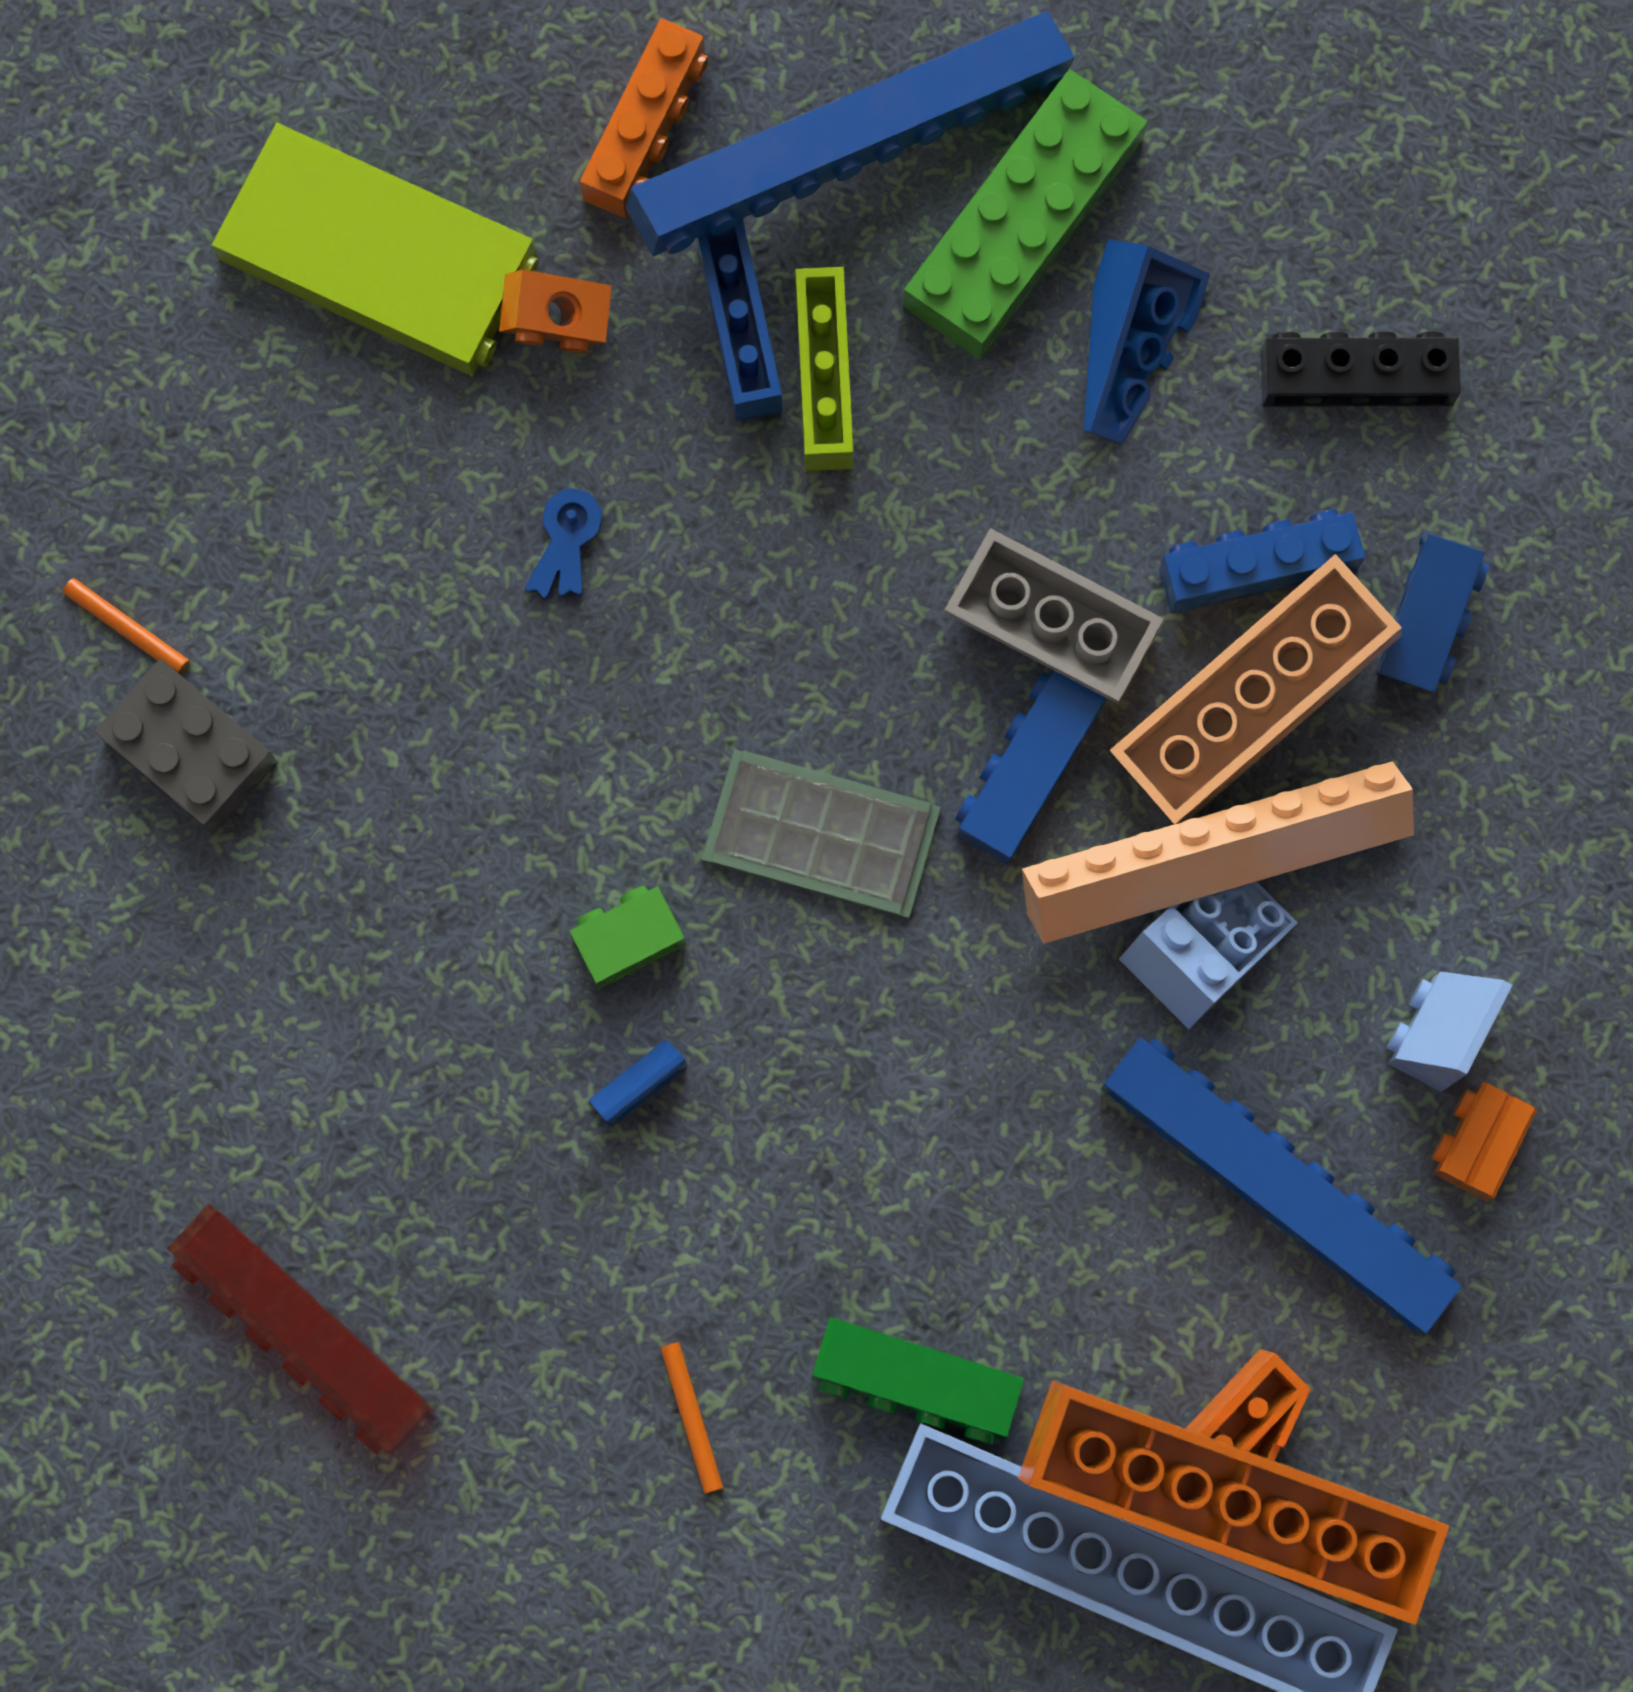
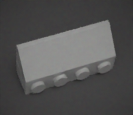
M991 528L944 610L945 614L1117 704L1134 679L1163 622L1162 617Z

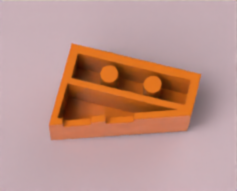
M1259 1349L1185 1429L1275 1461L1280 1448H1284L1311 1388L1276 1353Z

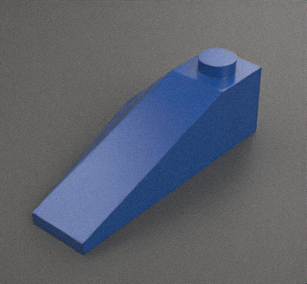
M1107 240L1093 287L1084 416L1085 431L1123 444L1150 398V389L1146 380L1158 366L1167 370L1174 356L1165 349L1177 328L1189 333L1195 323L1210 273L1148 245Z

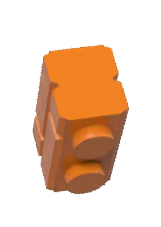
M1481 1083L1475 1088L1474 1092L1466 1089L1453 1112L1454 1116L1460 1118L1453 1135L1444 1133L1432 1154L1431 1159L1438 1162L1433 1174L1486 1202L1494 1199L1537 1109L1489 1083Z

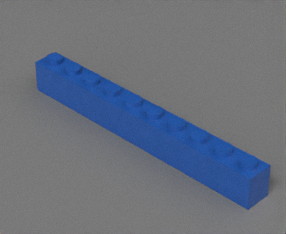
M1047 10L637 184L630 189L626 210L652 257L666 251L669 254L679 253L688 248L694 242V239L711 233L712 236L723 234L742 218L752 214L755 218L762 217L772 212L780 202L793 196L796 199L806 198L815 193L821 184L835 178L839 182L848 180L858 174L863 166L877 160L880 164L887 163L898 157L905 148L919 143L921 146L929 145L942 137L945 131L958 125L961 128L971 127L982 120L986 113L1001 108L1002 111L1010 110L1022 103L1026 96L1039 90L1044 94L1052 92L1071 67L1075 56Z

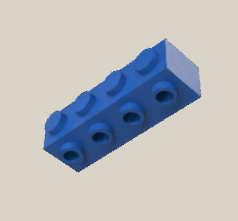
M1336 509L1325 510L1310 516V521L1292 525L1290 520H1282L1264 526L1263 532L1245 536L1244 531H1233L1217 537L1216 543L1198 547L1197 542L1192 541L1171 547L1169 554H1164L1159 567L1170 613H1178L1300 585L1335 554L1352 573L1357 572L1365 559V554L1354 513L1349 512L1339 515Z

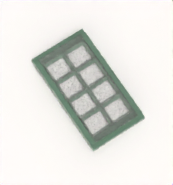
M734 749L701 860L702 862L909 920L941 807L926 801Z

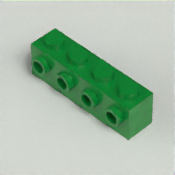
M833 1317L829 1318L811 1376V1381L820 1383L818 1391L823 1394L847 1400L849 1393L868 1398L866 1406L873 1410L896 1415L897 1408L917 1414L915 1422L918 1424L921 1423L944 1431L946 1423L966 1429L964 1438L988 1446H993L994 1439L1004 1441L1007 1438L1025 1379Z

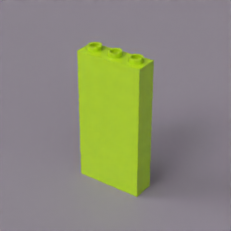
M279 123L275 124L211 244L218 260L472 377L479 365L486 367L489 364L496 349L497 341L493 340V337L500 325L505 274L522 269L536 272L539 264V259L535 257L536 251L532 238Z

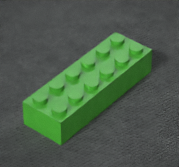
M1069 68L904 288L902 307L980 360L1142 143L1148 121Z

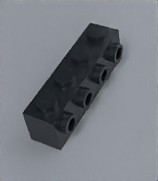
M1435 331L1417 334L1416 338H1397V335L1393 332H1376L1370 334L1368 338H1349V335L1344 332H1329L1322 334L1320 338H1301V335L1295 332L1277 333L1272 338L1265 339L1261 350L1262 407L1453 406L1461 393L1459 337H1445L1443 333Z

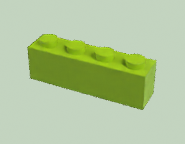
M844 267L795 269L805 471L853 469V434Z

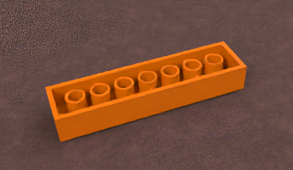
M1053 1380L1017 1478L1036 1489L1413 1625L1417 1624L1449 1529V1525Z

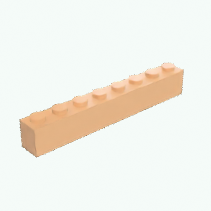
M1392 761L1337 778L1326 779L1320 783L1289 792H1281L1275 796L1244 805L1233 806L1230 809L1199 818L1188 819L1182 823L1151 832H1143L1113 843L1095 846L1082 852L1047 860L1022 869L1027 915L1043 944L1413 836V789Z

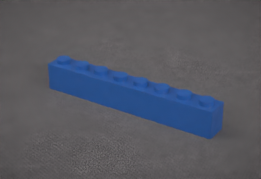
M1140 1037L1103 1084L1101 1090L1418 1336L1427 1334L1462 1287L1460 1283L1453 1279L1456 1271L1445 1261L1433 1254L1427 1259L1412 1247L1416 1242L1415 1239L1399 1226L1391 1223L1387 1228L1372 1216L1375 1212L1374 1207L1362 1197L1353 1192L1347 1197L1332 1185L1335 1178L1322 1166L1313 1161L1307 1166L1292 1154L1295 1147L1286 1138L1273 1130L1267 1135L1252 1123L1255 1116L1243 1105L1235 1100H1231L1227 1104L1212 1093L1215 1085L1203 1074L1194 1069H1191L1189 1073L1172 1062L1176 1055L1164 1044L1154 1038L1148 1043Z

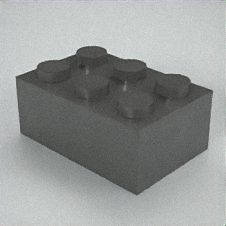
M161 658L94 730L108 747L211 835L221 827L278 763L267 748Z

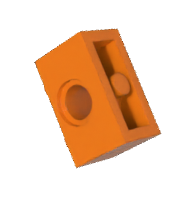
M523 269L505 274L499 332L515 334V342L520 344L541 346L544 345V340L560 342L559 349L562 351L588 353L589 346L606 343L612 285ZM551 302H554L561 311L559 325L555 324L549 316V305Z

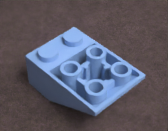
M1253 882L1169 907L1139 935L1119 960L1190 1029L1298 922L1261 885Z

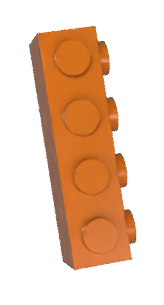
M660 18L580 180L584 201L626 219L628 215L626 205L631 187L649 180L646 177L652 164H659L663 159L669 143V138L666 136L673 122L679 123L686 112L689 103V97L686 95L693 81L699 83L706 71L709 56L705 55L704 36Z

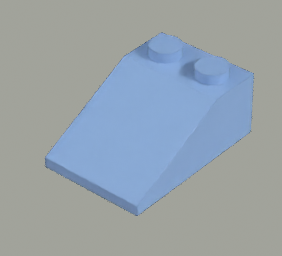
M1441 971L1432 978L1431 982L1422 979L1409 1003L1410 1006L1416 1009L1409 1025L1407 1026L1400 1022L1387 1045V1049L1394 1052L1388 1064L1440 1092L1444 1091L1467 1075L1513 985L1500 979Z

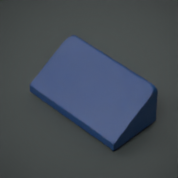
M664 1040L591 1097L589 1102L606 1124L613 1127L686 1069V1060L667 1040Z

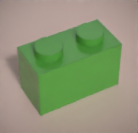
M646 886L629 891L619 899L621 905L606 913L603 912L602 908L592 910L579 917L575 921L578 927L569 931L598 990L686 946L685 937L658 886L649 891Z

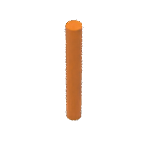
M72 578L63 589L64 595L158 661L161 658L179 675L190 663L189 659L75 578Z
M680 1342L660 1348L703 1492L707 1494L722 1489L723 1484Z

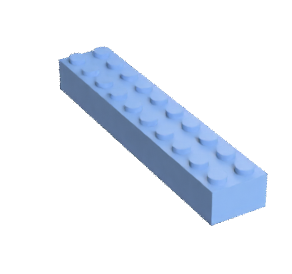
M921 1423L918 1425L880 1520L1274 1691L1374 1692L1398 1631L1397 1628L1253 1566L1028 1486L1017 1479L1021 1466Z

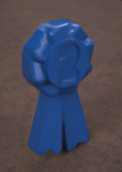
M566 488L546 502L543 526L552 540L525 586L526 592H538L542 599H548L557 574L560 571L558 588L560 597H565L571 592L577 596H582L580 548L599 535L602 522V510L589 492Z

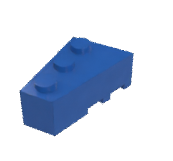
M1423 531L1419 541L1421 544L1412 571H1409L1405 583L1407 586L1398 611L1394 616L1395 621L1402 627V636L1382 653L1377 672L1435 692L1438 682L1447 684L1456 660L1455 656L1449 655L1455 636L1463 638L1467 631L1473 611L1465 607L1471 591L1480 592L1488 573L1489 564L1482 562L1485 552Z

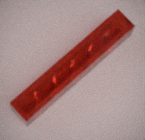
M208 1203L167 1248L177 1258L172 1263V1267L192 1285L199 1279L213 1291L208 1300L229 1319L235 1313L250 1325L244 1333L266 1353L273 1346L287 1360L281 1367L300 1385L304 1386L310 1380L324 1394L318 1401L332 1415L341 1420L347 1414L361 1428L355 1435L375 1454L378 1455L382 1449H385L390 1454H395L435 1409L216 1207Z

